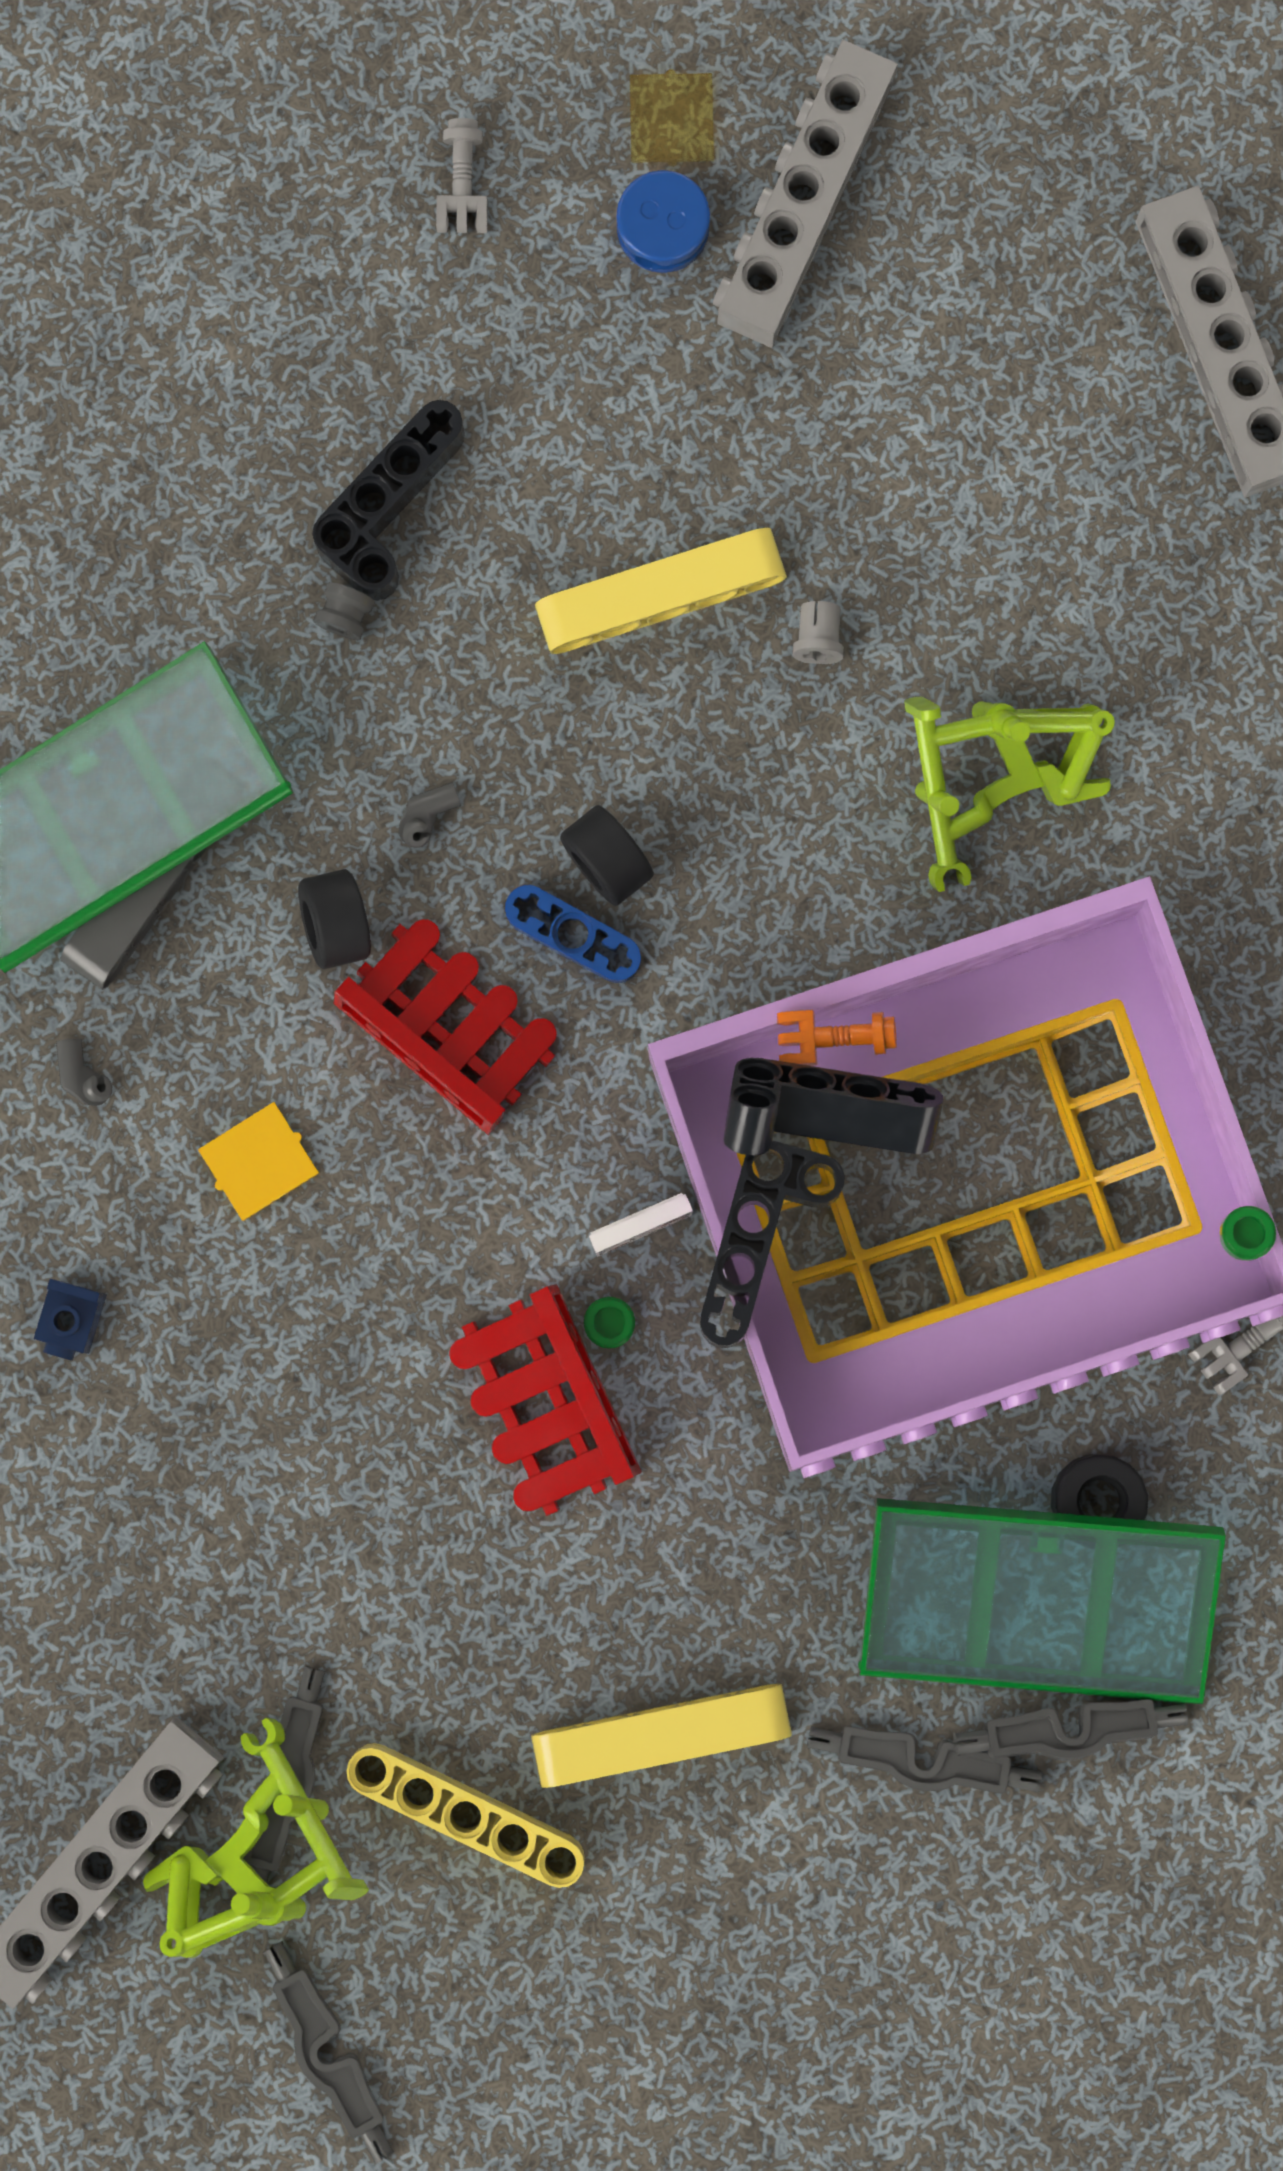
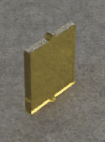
M669 69L666 74L630 75L631 163L668 162L669 166L674 167L677 165V162L714 161L712 73L676 74L673 69Z

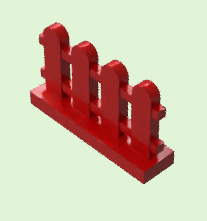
M421 919L416 921L408 930L399 924L391 933V936L397 941L374 968L365 962L357 970V975L363 979L359 984L348 976L335 991L333 1004L489 1136L503 1119L505 1109L500 1104L506 1100L513 1106L522 1095L515 1087L539 1061L547 1068L554 1060L556 1055L549 1049L556 1039V1028L551 1021L544 1018L534 1019L525 1029L514 1021L510 1016L516 1009L518 999L515 991L506 985L495 986L486 996L475 988L471 983L477 977L479 965L476 958L470 953H457L447 963L435 954L433 950L439 942L440 931L434 922ZM423 963L436 975L412 1001L399 988L418 966ZM462 996L475 1008L455 1031L450 1034L437 1021ZM387 1001L402 1012L398 1017L383 1006ZM500 1028L514 1041L496 1062L489 1067L476 1054ZM426 1034L441 1045L437 1051L422 1039ZM465 1067L480 1078L476 1084L461 1072Z
M557 1284L544 1287L529 1294L533 1305L526 1308L522 1299L508 1305L512 1315L479 1330L475 1321L462 1326L465 1337L455 1341L449 1351L450 1360L457 1368L470 1369L478 1365L486 1381V1384L478 1387L472 1393V1409L478 1415L484 1417L500 1412L508 1430L494 1439L492 1444L494 1457L504 1464H511L521 1459L529 1479L520 1482L514 1489L513 1499L515 1504L523 1511H534L542 1507L546 1516L560 1510L556 1500L590 1485L593 1494L607 1489L604 1478L611 1476L614 1484L617 1485L642 1473ZM547 1334L555 1351L550 1355H547L540 1336ZM526 1343L534 1362L500 1377L492 1358ZM566 1381L569 1382L576 1400L570 1403L561 1386ZM547 1391L555 1410L521 1424L514 1405ZM588 1428L598 1446L590 1450L582 1432ZM569 1438L577 1457L543 1472L535 1453Z

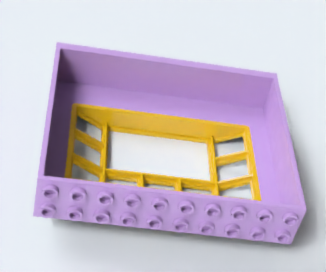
M1150 876L648 1044L649 1060L716 1257L746 1156L730 1150L723 1140L735 1065L738 1061L745 1058L753 1057L779 1061V1055L800 1053V1045H778V1034L799 1032V1024L791 1026L778 1025L777 1013L813 1010L815 1012V1027H839L840 1025L850 1026L852 1024L872 1023L873 1012H884V1017L894 1016L897 1048L886 1049V1054L875 1055L873 1044L856 1046L850 1044L849 1046L839 1045L838 1047L834 1045L833 1047L817 1048L818 1065L814 1067L928 1084L1029 1049H1034L1037 1052L1074 1157L1079 1178L869 1249L861 1247L843 1192L841 1191L838 1199L830 1207L846 1250V1256L798 1271H793L790 1268L776 1227L744 1340L789 1472L801 1469L803 1478L835 1468L833 1458L851 1452L853 1461L884 1452L886 1450L884 1440L901 1435L903 1444L937 1433L934 1423L949 1418L954 1428L988 1416L985 1408L987 1405L1000 1401L1003 1411L1034 1401L1039 1399L1035 1390L1037 1388L1050 1384L1052 1392L1055 1394L1089 1382L1086 1374L1087 1371L1100 1367L1102 1375L1105 1377L1139 1365L1138 1354L1150 1351L1152 1359L1155 1360L1190 1347L1188 1337L1199 1334L1202 1343H1206L1241 1330L1238 1320L1249 1317L1253 1327L1283 1316V1244L1276 1224V1239L1273 1247L1267 1254L1256 1260L1242 1261L1235 1259L1224 1250L1220 1242L1219 1231L1222 1221L1230 1212L1239 1207H1258L1267 1212L1273 1222L1274 1219ZM1106 1020H1111L1130 1075L1125 1079L1076 1098L1070 1097L1052 1048V1042ZM1131 1093H1137L1156 1144L1155 1150L1103 1170L1095 1169L1077 1119L1078 1114ZM807 1137L811 1151L830 1157L825 1140ZM753 1161V1163H752L753 1172L755 1173V1175H756L758 1178H760V1177H759V1174H758V1171H757V1168H756V1165H755V1163H754V1161ZM1157 1166H1163L1179 1208L1182 1222L1179 1225L1135 1241L1122 1243L1103 1192L1104 1186ZM817 1168L821 1183L806 1188L815 1195L828 1194L834 1189L835 1181L833 1175L824 1168ZM1085 1194L1092 1208L1105 1250L1062 1266L1045 1270L1039 1258L1025 1214L1032 1210ZM784 1200L781 1211L799 1207L802 1204ZM758 1205L744 1207L739 1212L737 1218L739 1225L750 1233L762 1231L769 1223L767 1212ZM1003 1220L1009 1221L1027 1271V1277L973 1296L965 1295L947 1244L948 1239ZM926 1246L931 1247L949 1297V1303L893 1323L888 1322L869 1270L870 1265ZM736 1256L730 1258L723 1267L725 1278L734 1285L746 1284L754 1276L753 1264L744 1257ZM848 1272L853 1273L871 1323V1329L824 1345H818L799 1294V1287ZM729 1295L733 1307L735 1306L736 1300L741 1302L743 1305H747L748 1303V1296L739 1297Z

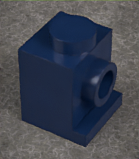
M50 1279L47 1286V1296L33 1339L46 1342L43 1349L44 1353L73 1361L76 1351L85 1354L90 1353L107 1294ZM64 1311L71 1312L75 1319L73 1327L68 1331L61 1330L57 1324L58 1316Z

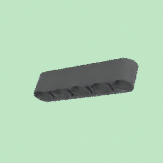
M203 756L194 764L176 789V792L196 828L199 829L238 805L247 790V785L206 756ZM162 810L110 884L179 841ZM207 848L80 926L65 946L60 961L100 989H106L117 977Z

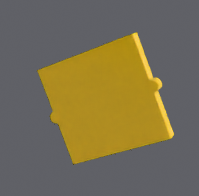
M272 1102L198 1149L217 1180L215 1188L225 1192L242 1221H245L319 1174L300 1143L302 1135L298 1132H293L275 1102Z

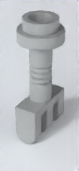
M469 118L448 120V128L443 130V142L453 145L454 175L452 178L454 180L452 182V195H437V233H447L449 227L448 213H457V233H467L468 213H477L475 219L477 233H487L488 198L487 196H472L473 146L483 143V131L478 129L477 120Z
M1283 1316L1251 1327L1250 1330L1248 1329L1246 1333H1242V1336H1238L1227 1345L1221 1337L1201 1343L1190 1351L1188 1355L1193 1362H1196L1212 1351L1216 1359L1200 1371L1206 1379L1223 1368L1227 1371L1229 1375L1220 1379L1213 1386V1389L1220 1396L1248 1376V1373L1239 1361L1249 1355L1252 1350H1256L1265 1341H1268L1283 1330Z

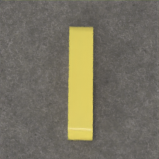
M759 528L554 593L537 601L535 608L550 653L560 654L774 586L785 580L787 575L771 528Z
M778 1683L550 1729L532 1734L531 1739L541 1787L548 1788L770 1743L791 1737L792 1732L782 1684Z
M377 1743L366 1744L359 1748L348 1762L346 1770L347 1779L352 1788L358 1793L550 1886L562 1888L572 1885L582 1875L585 1861L584 1850L579 1841L574 1837L420 1762ZM370 1755L380 1758L386 1767L385 1778L375 1783L364 1780L358 1770L361 1758ZM420 1778L430 1783L434 1794L431 1802L426 1805H416L410 1802L405 1794L407 1782ZM468 1801L478 1807L481 1820L477 1825L471 1828H464L455 1823L452 1817V1808L459 1802ZM515 1824L525 1829L529 1840L526 1846L516 1851L506 1849L499 1840V1832L503 1827ZM554 1848H567L573 1853L576 1864L572 1870L560 1874L549 1868L546 1863V1856Z

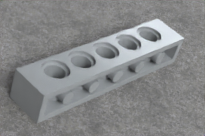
M843 39L835 55L827 52L816 76V82L822 84L815 100L806 97L796 119L795 126L801 128L795 144L786 142L775 166V171L781 173L774 189L765 187L759 198L754 212L755 216L760 217L753 234L745 231L737 246L733 260L739 262L733 279L724 276L714 297L713 305L719 307L718 325L773 348L893 86L898 63ZM838 96H847L854 100L856 106L851 110L842 111L835 108L831 100ZM818 140H826L835 146L836 151L830 155L823 156L816 154L810 145ZM796 185H807L814 190L816 195L809 200L802 201L794 198L790 193V189ZM785 229L794 235L795 240L789 245L780 246L773 243L769 235L775 230ZM756 274H765L773 279L775 285L769 290L759 291L752 288L748 280Z
M1199 185L1143 205L1135 221L1242 494L1246 498L1282 485L1283 384H1277L1271 369L1274 366L1271 346L1265 337L1259 339L1253 320L1256 319V311L1251 296L1247 291H1240L1235 278V274L1238 272L1235 255L1229 245H1222L1216 230L1219 227L1216 207L1211 199L1204 200ZM1191 240L1200 247L1202 254L1195 257L1187 256L1180 251L1178 242ZM1200 286L1213 288L1218 293L1220 301L1215 303L1204 302L1198 297L1196 288ZM1218 332L1230 333L1235 337L1238 348L1227 350L1220 347L1215 341L1214 334ZM1237 378L1248 379L1255 386L1256 395L1243 396L1234 389L1233 380ZM1262 424L1269 427L1274 434V442L1262 443L1256 440L1251 432V426Z
M178 1717L166 1726L0 1925V1999L10 2008L14 2009L24 1998L31 2004L35 2002L53 1980L46 1971L58 1957L67 1963L87 1939L80 1932L92 1916L100 1922L121 1898L114 1891L126 1875L135 1881L154 1859L155 1855L148 1849L160 1834L169 1840L188 1818L189 1814L182 1809L194 1793L203 1799L223 1776L216 1767L224 1759V1756ZM160 1770H171L179 1776L181 1790L177 1796L167 1797L158 1791L155 1778ZM137 1811L144 1816L147 1822V1830L144 1836L131 1837L123 1830L121 1820L124 1812ZM102 1852L111 1859L113 1871L110 1877L98 1878L90 1872L88 1868L90 1853ZM67 1893L76 1899L78 1903L76 1918L65 1919L57 1914L54 1909L56 1894ZM32 1934L42 1941L44 1954L41 1959L32 1960L23 1955L20 1949L22 1935Z

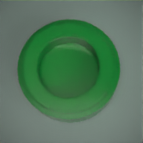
M1239 1207L1230 1212L1222 1221L1219 1231L1220 1242L1224 1250L1233 1258L1242 1261L1256 1260L1267 1254L1273 1247L1276 1239L1275 1224L1270 1215L1258 1207Z
M600 1298L594 1301L585 1313V1332L588 1338L599 1347L607 1349L620 1347L631 1338L634 1332V1313L630 1306L619 1298Z

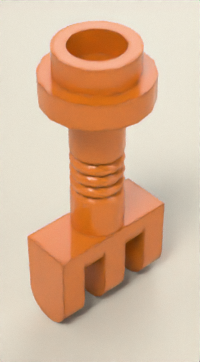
M813 1010L777 1013L778 1025L791 1026L799 1024V1032L778 1034V1045H800V1053L779 1055V1061L816 1066L818 1065L817 1048L833 1047L834 1045L838 1047L839 1045L849 1046L850 1044L852 1046L873 1044L875 1055L886 1054V1049L897 1048L895 1017H884V1012H873L872 1023L852 1024L850 1026L840 1025L839 1027H815V1012Z

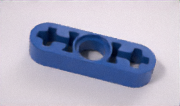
M524 885L514 889L509 894L505 904V912L510 925L515 930L609 982L623 983L632 979L637 974L640 968L641 954L637 944L629 937L539 887ZM531 896L537 898V909L551 917L553 907L563 911L553 920L548 937L539 933L545 927V923L539 919L529 917L526 923L519 920L520 911L515 907L518 900L527 902ZM567 921H580L588 930V938L579 948H567L559 941L558 931ZM597 932L607 936L602 940L601 946L610 951L616 952L620 946L628 949L626 958L632 962L628 969L620 966L616 972L608 970V958L598 952H595L594 961L584 958L593 948Z

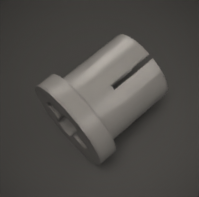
M816 601L806 602L801 605L798 641L793 643L792 656L796 660L804 663L833 664L843 659L844 647L839 643L840 606L831 602L818 601L816 611Z

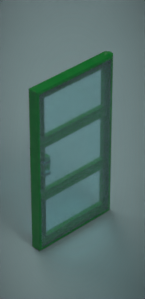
M205 641L0 769V968L4 973L12 970L294 793L290 782L287 781L211 647Z
M877 1498L861 1657L858 1662L859 1675L1203 1704L1226 1537L1224 1528Z

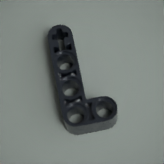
M435 400L423 406L314 524L312 535L318 554L323 561L355 590L366 594L373 600L386 599L392 595L399 582L394 557L376 538L458 452L464 442L465 432L461 413L452 403L444 400ZM436 422L438 425L443 426L449 422L451 433L446 435L439 431L433 436L431 425ZM428 442L431 455H428L426 449L424 448ZM401 457H414L420 462V466L410 475H400L393 470V466ZM369 493H379L385 497V503L378 511L365 512L359 508V502L362 497ZM341 529L351 534L350 541L341 549H330L324 544L325 538L333 530ZM381 563L388 568V574L381 582L368 583L361 578L365 567L369 564Z
M745 1058L738 1061L735 1065L723 1140L730 1150L744 1155H761L768 1152L772 1147L774 1132L904 1153L922 1154L933 1150L935 1146L944 1099L937 1089L921 1083L764 1058Z
M772 1141V1147L766 1154H773L779 1158L783 1166V1172L777 1179L765 1181L758 1178L752 1169V1163L759 1155L745 1156L701 1312L700 1329L703 1337L709 1344L717 1348H730L736 1346L744 1339L748 1331L783 1201L788 1200L815 1208H823L834 1203L844 1187L845 1180L843 1169L835 1159L824 1154ZM815 1168L828 1170L833 1175L835 1181L834 1189L825 1195L811 1193L806 1188L804 1182L806 1173ZM749 1205L762 1207L767 1212L769 1218L767 1227L757 1233L745 1231L739 1225L737 1219L739 1212L744 1207ZM736 1256L744 1257L753 1264L754 1276L748 1283L734 1285L725 1278L723 1267L730 1258ZM717 1288L731 1296L749 1297L747 1305H743L736 1300L732 1320L740 1323V1327L738 1330L729 1329L726 1337L716 1335V1325L708 1322L711 1315H721L726 1297L714 1296Z

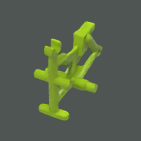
M913 697L904 700L905 711L914 717L924 781L916 786L915 794L921 801L928 804L937 863L932 864L928 877L930 884L938 892L945 891L943 877L950 869L956 870V877L960 884L963 886L970 885L971 871L965 863L957 859L955 840L992 820L993 809L1006 800L1041 787L1048 801L1057 806H1063L1101 797L1110 790L1111 782L1108 778L1085 779L1104 735L1109 734L1115 724L1111 713L1100 709L1094 704H1084L1080 708L1014 709L1006 703L994 704L979 701L972 708L973 718L936 726L935 719L941 718L939 705L924 697ZM1074 732L1058 769L1046 760L1033 762L1024 742L1029 738L1030 733ZM988 735L994 739L1009 775L994 781L978 791L973 798L974 807L951 819L950 816L955 815L959 810V801L956 797L946 792L939 746Z
M265 1718L261 1721L267 1731V1739L263 1745L259 1744L254 1734L244 1733L240 1736L244 1750L251 1755L261 1756L270 1774L243 1807L245 1819L234 1835L210 1857L199 1847L184 1846L144 1876L143 1884L147 1892L155 1891L169 1883L166 1932L160 1938L159 1943L160 1949L165 1956L194 1958L200 1955L204 1948L257 1925L274 1926L281 1921L302 1918L306 1912V1904L299 1897L326 1878H328L329 1882L322 1889L329 1899L356 1900L369 1891L364 1880L351 1877L321 1822L329 1813L328 1804L321 1799L308 1798L283 1753L280 1745L285 1740V1732L281 1723L276 1719ZM272 1803L274 1811L278 1815L295 1817L317 1858L277 1888L270 1887L243 1859L268 1828L269 1820L265 1812ZM225 1880L237 1893L231 1900V1909L199 1922L201 1883L204 1885L210 1883L216 1886ZM173 1939L176 1941L174 1948L171 1945Z

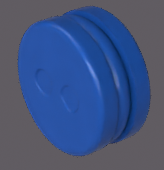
M658 170L639 176L628 185L618 203L616 220L619 243L628 258L646 270L668 273L687 267L702 253L709 236L710 209L703 191L692 179L675 171Z

